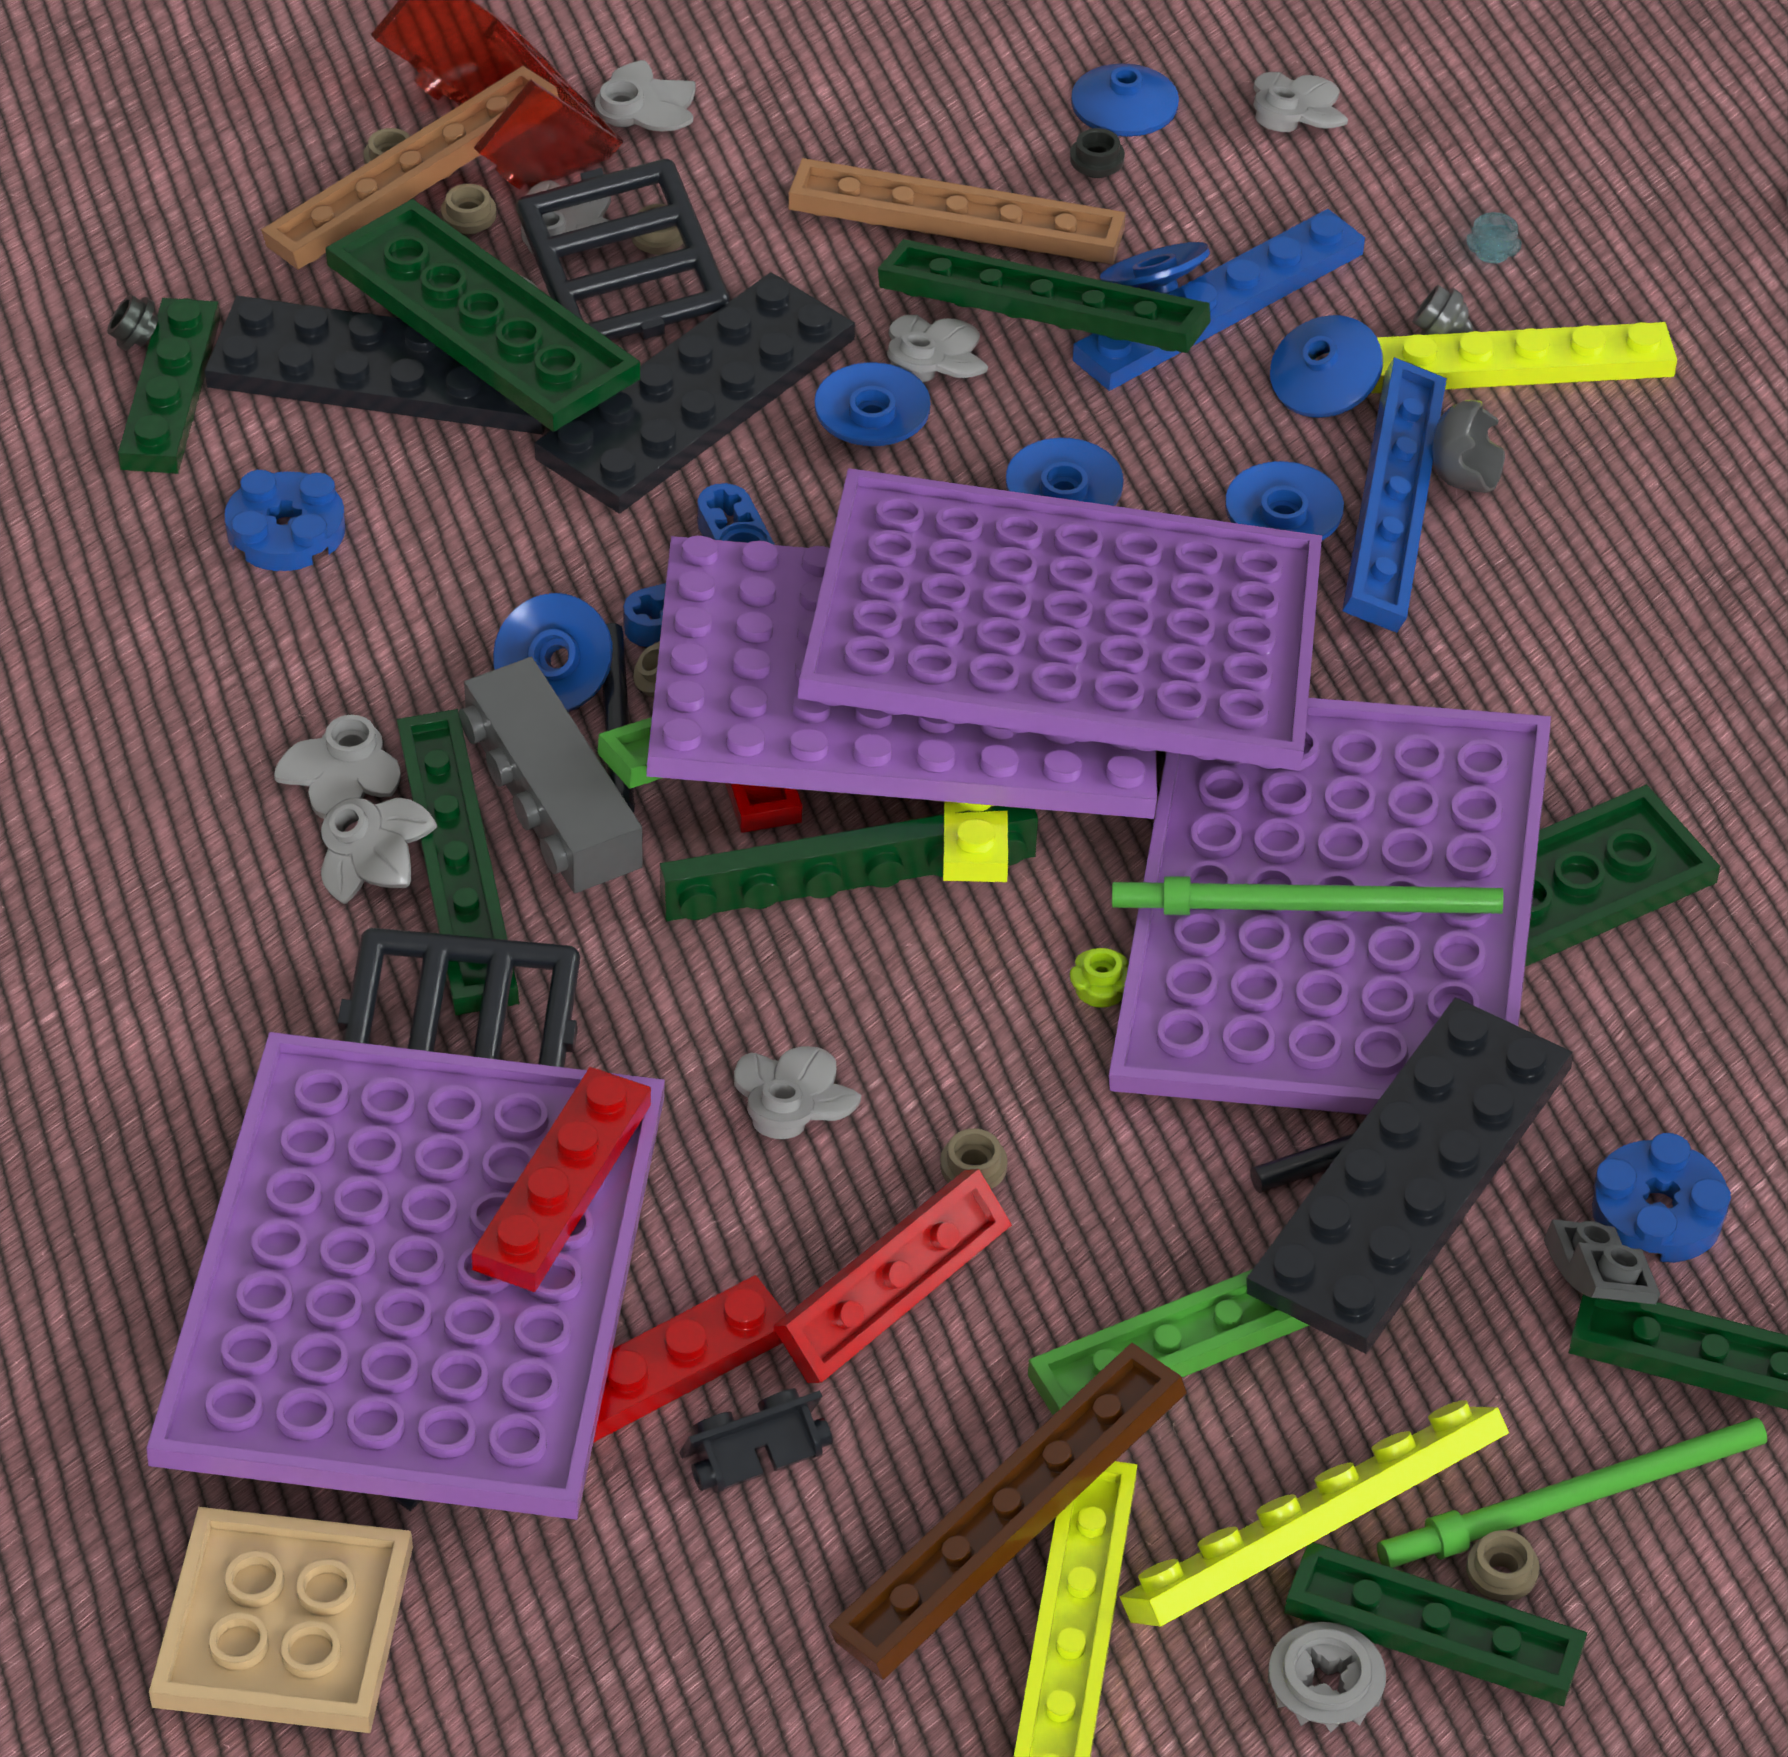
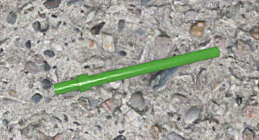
M1164 876V883L1113 882L1112 908H1164V915H1190V909L1503 914V888L1191 883V877Z
M1755 1417L1462 1515L1456 1510H1451L1427 1518L1425 1520V1527L1378 1542L1377 1554L1381 1564L1391 1568L1433 1554L1441 1560L1468 1551L1470 1542L1482 1539L1491 1532L1509 1530L1764 1445L1767 1442L1766 1429L1762 1421Z

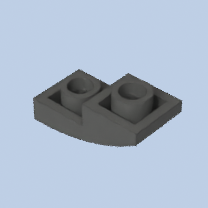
M1552 1219L1544 1237V1242L1556 1267L1573 1288L1592 1298L1656 1305L1660 1292L1642 1249H1634L1622 1245L1614 1226H1606L1594 1221L1580 1223Z

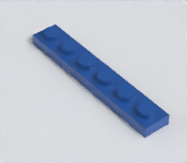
M1326 209L1168 294L1210 303L1211 322L1194 343L1196 345L1363 255L1365 237L1331 210ZM1093 333L1074 343L1073 361L1107 390L1111 391L1181 352L1164 351L1159 347L1127 340H1113L1107 336Z
M1394 357L1384 375L1342 612L1397 633L1407 619L1433 464L1432 443L1434 429L1441 416L1447 378Z

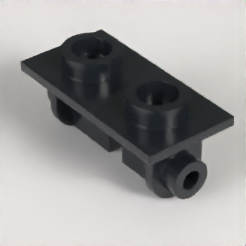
M796 1388L784 1390L761 1400L757 1404L760 1412L738 1420H734L732 1412H723L693 1425L692 1429L695 1435L688 1437L679 1453L682 1459L698 1453L700 1461L692 1464L691 1469L699 1490L703 1491L712 1488L715 1493L724 1491V1489L762 1476L764 1472L755 1450L763 1447L766 1448L774 1471L821 1456L823 1453L822 1448L833 1443L832 1434L826 1420L823 1417L813 1420L811 1412L822 1398L821 1391L799 1397Z

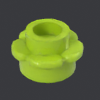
M1107 948L1090 949L1079 954L1075 959L1076 966L1070 970V981L1075 988L1077 996L1084 1003L1093 1007L1105 1008L1119 1003L1123 998L1129 965L1128 959L1123 954Z

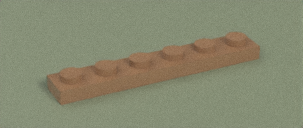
M520 67L261 229L266 247L298 270L308 263L316 261L326 253L327 246L406 203L438 181L449 177L460 167L484 152L492 150L498 143L525 126L533 124L541 116L559 106L560 101L556 87L526 67Z
M802 158L789 190V210L811 213L817 216L865 222L870 225L918 231L924 234H936L971 240L977 243H989L1024 249L1036 253L1060 255L1089 262L1114 264L1125 230L1126 212L806 158Z

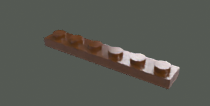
M1131 1342L828 1626L835 1643L884 1680L1187 1394L1182 1377Z

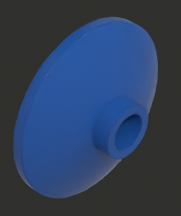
M1119 63L1100 66L1082 75L1072 89L1071 104L1076 116L1090 128H1102L1115 133L1117 136L1132 137L1150 134L1168 125L1178 111L1179 96L1174 84L1163 74L1145 66Z
M1187 242L1143 252L1110 266L1101 273L1100 279L1102 281L1168 294L1179 288L1177 279L1194 270L1210 255L1209 246L1203 242Z
M1328 315L1311 319L1287 334L1275 350L1270 365V380L1273 390L1281 403L1299 415L1325 418L1342 414L1360 404L1375 388L1383 369L1382 349L1373 331L1367 325L1354 318ZM1329 353L1324 359L1315 360L1317 357Z
M867 362L843 367L827 376L819 385L815 394V413L824 429L833 436L856 445L885 446L906 440L925 425L930 414V395L924 383L911 372L891 364Z
M1050 438L1032 443L1015 454L1008 464L1006 471V489L1012 492L1115 506L1123 491V473L1117 460L1103 448L1075 438Z
M1274 461L1252 466L1237 475L1227 489L1225 508L1231 523L1322 535L1323 541L1334 533L1340 525L1343 517L1344 501L1338 486L1319 470L1300 463Z
M562 593L542 594L520 604L503 622L494 644V669L496 670L532 656L567 712H570L588 702L604 684L612 663V639L604 619L585 601ZM562 648L567 649L568 660L565 665L560 668H553L551 657L554 652Z

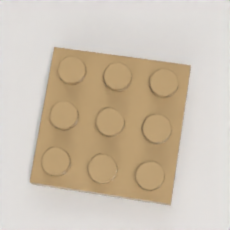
M198 1507L149 1690L152 1708L371 1733L413 1549L411 1531Z

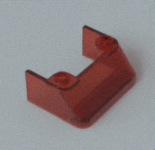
M398 0L371 33V36L377 42L408 61L419 74L415 77L414 81L427 94L438 101L443 95H446L460 106L522 66L556 87L558 97L530 79L474 147L480 155L496 164V171L519 190L525 184L533 187L546 180L556 181L609 160L624 143L611 126L534 45L512 26L474 0Z

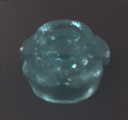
M1496 212L1485 213L1479 216L1474 222V227H1472V234H1468L1466 238L1468 248L1476 253L1479 259L1487 263H1500L1505 261L1508 256H1515L1520 251L1522 245L1521 240L1517 239V222L1506 214Z

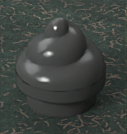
M1440 285L1434 287L1428 294L1412 321L1422 329L1421 335L1473 332V325L1470 319H1468L1469 309L1464 302L1463 295L1454 288L1447 291Z

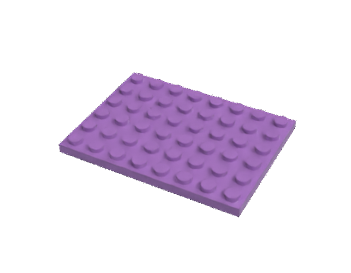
M848 468L799 678L798 699L817 701L829 706L845 705L880 710L891 715L908 714L942 719L953 724L970 723L1005 728L1016 733L1033 732L1067 737L1078 742L1095 741L1130 746L1141 751L1158 750L1192 755L1203 760L1220 759L1255 764L1266 769L1283 768L1300 771L1305 745L1322 535Z
M671 536L648 749L647 777L1154 819L1157 803L1155 750L1141 751L1130 746L1095 741L1078 742L1067 737L1033 732L1016 733L1005 728L970 723L953 724L942 719L908 714L891 715L880 710L845 705L829 706L817 701L798 699L799 678L830 548L825 546H813L810 548L780 546L765 541H752L749 543L713 540L706 536H692L689 538Z
M1308 698L1305 745L1300 771L1283 768L1266 769L1255 764L1220 759L1203 760L1192 755L1166 752L1143 882L1164 883V876L1191 877V883L1503 888V914L1190 909V915H1164V908H1139L1109 1071L1110 1091L1368 1115L1455 997L1519 1027L1551 716Z
M269 1032L148 1441V1466L577 1520L664 1102L665 1080L614 1074L651 1087V1106L536 1292H532L473 1271L472 1250L587 1070Z

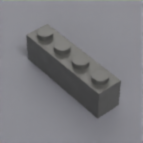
M528 657L464 681L465 708L459 710L462 729L471 744L479 742L485 751L487 766L498 787L506 785L512 794L513 806L522 827L525 830L533 828L539 837L541 852L549 870L553 874L561 872L573 893L576 894L643 868L641 824L533 657Z

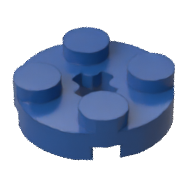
M266 470L248 472L240 481L241 488L230 497L225 508L228 543L233 550L236 546L245 552V560L248 563L266 570L292 571L313 565V555L321 553L327 547L328 554L330 555L339 547L345 535L346 525L343 501L335 491L334 480L324 473L307 474L288 471L271 473ZM292 517L289 519L288 524H277V519Z
M1662 1133L1655 1136L1653 1140L1637 1141L1624 1145L1612 1152L1600 1163L1593 1186L1592 1213L1595 1222L1616 1228L1622 1245L1634 1249H1642L1649 1253H1660V1262L1676 1263L1693 1259L1705 1253L1717 1242L1728 1213L1731 1192L1717 1167L1704 1155L1691 1149L1686 1139L1674 1133ZM1651 1193L1664 1194L1673 1199V1207L1667 1208L1661 1202L1650 1205L1646 1200Z

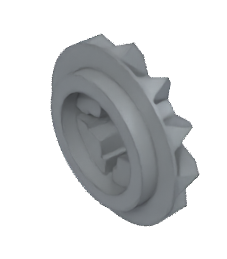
M1314 1622L1291 1630L1276 1644L1269 1661L1267 1683L1271 1684L1275 1692L1277 1708L1287 1707L1295 1713L1300 1726L1308 1721L1325 1724L1331 1733L1339 1724L1350 1721L1360 1726L1366 1714L1374 1707H1379L1386 1684V1669L1383 1658L1375 1645L1360 1632L1338 1623ZM1314 1666L1315 1668L1320 1667L1327 1675L1336 1672L1341 1674L1338 1685L1339 1692L1337 1690L1333 1691L1326 1683L1315 1687L1311 1685L1314 1677Z

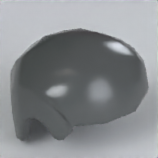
M1464 400L1451 406L1440 417L1434 429L1432 449L1434 467L1439 477L1448 485L1458 489L1488 493L1495 490L1501 478L1505 451L1501 446L1490 441L1488 437V429L1498 425L1499 420L1483 409V402L1479 400Z

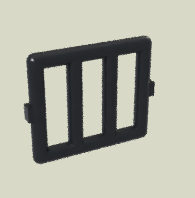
M660 159L604 174L602 168L580 173L581 181L523 196L516 203L517 214L549 296L581 320L583 318L576 301L689 270H695L703 292L587 323L611 341L641 333L643 340L665 334L666 325L716 312L730 302L729 293L675 163L670 159ZM658 183L668 204L550 236L542 216L546 213ZM677 226L685 248L570 280H567L559 259L560 257Z
M369 928L362 933L350 1000H341L337 1022L339 1031H344L343 1041L369 1044L384 955L423 958L408 1049L434 1052L449 961L487 964L473 1057L499 1060L513 967L552 970L538 1064L564 1067L566 1052L574 1053L578 1027L577 1021L571 1019L580 966V954L575 947L383 928Z

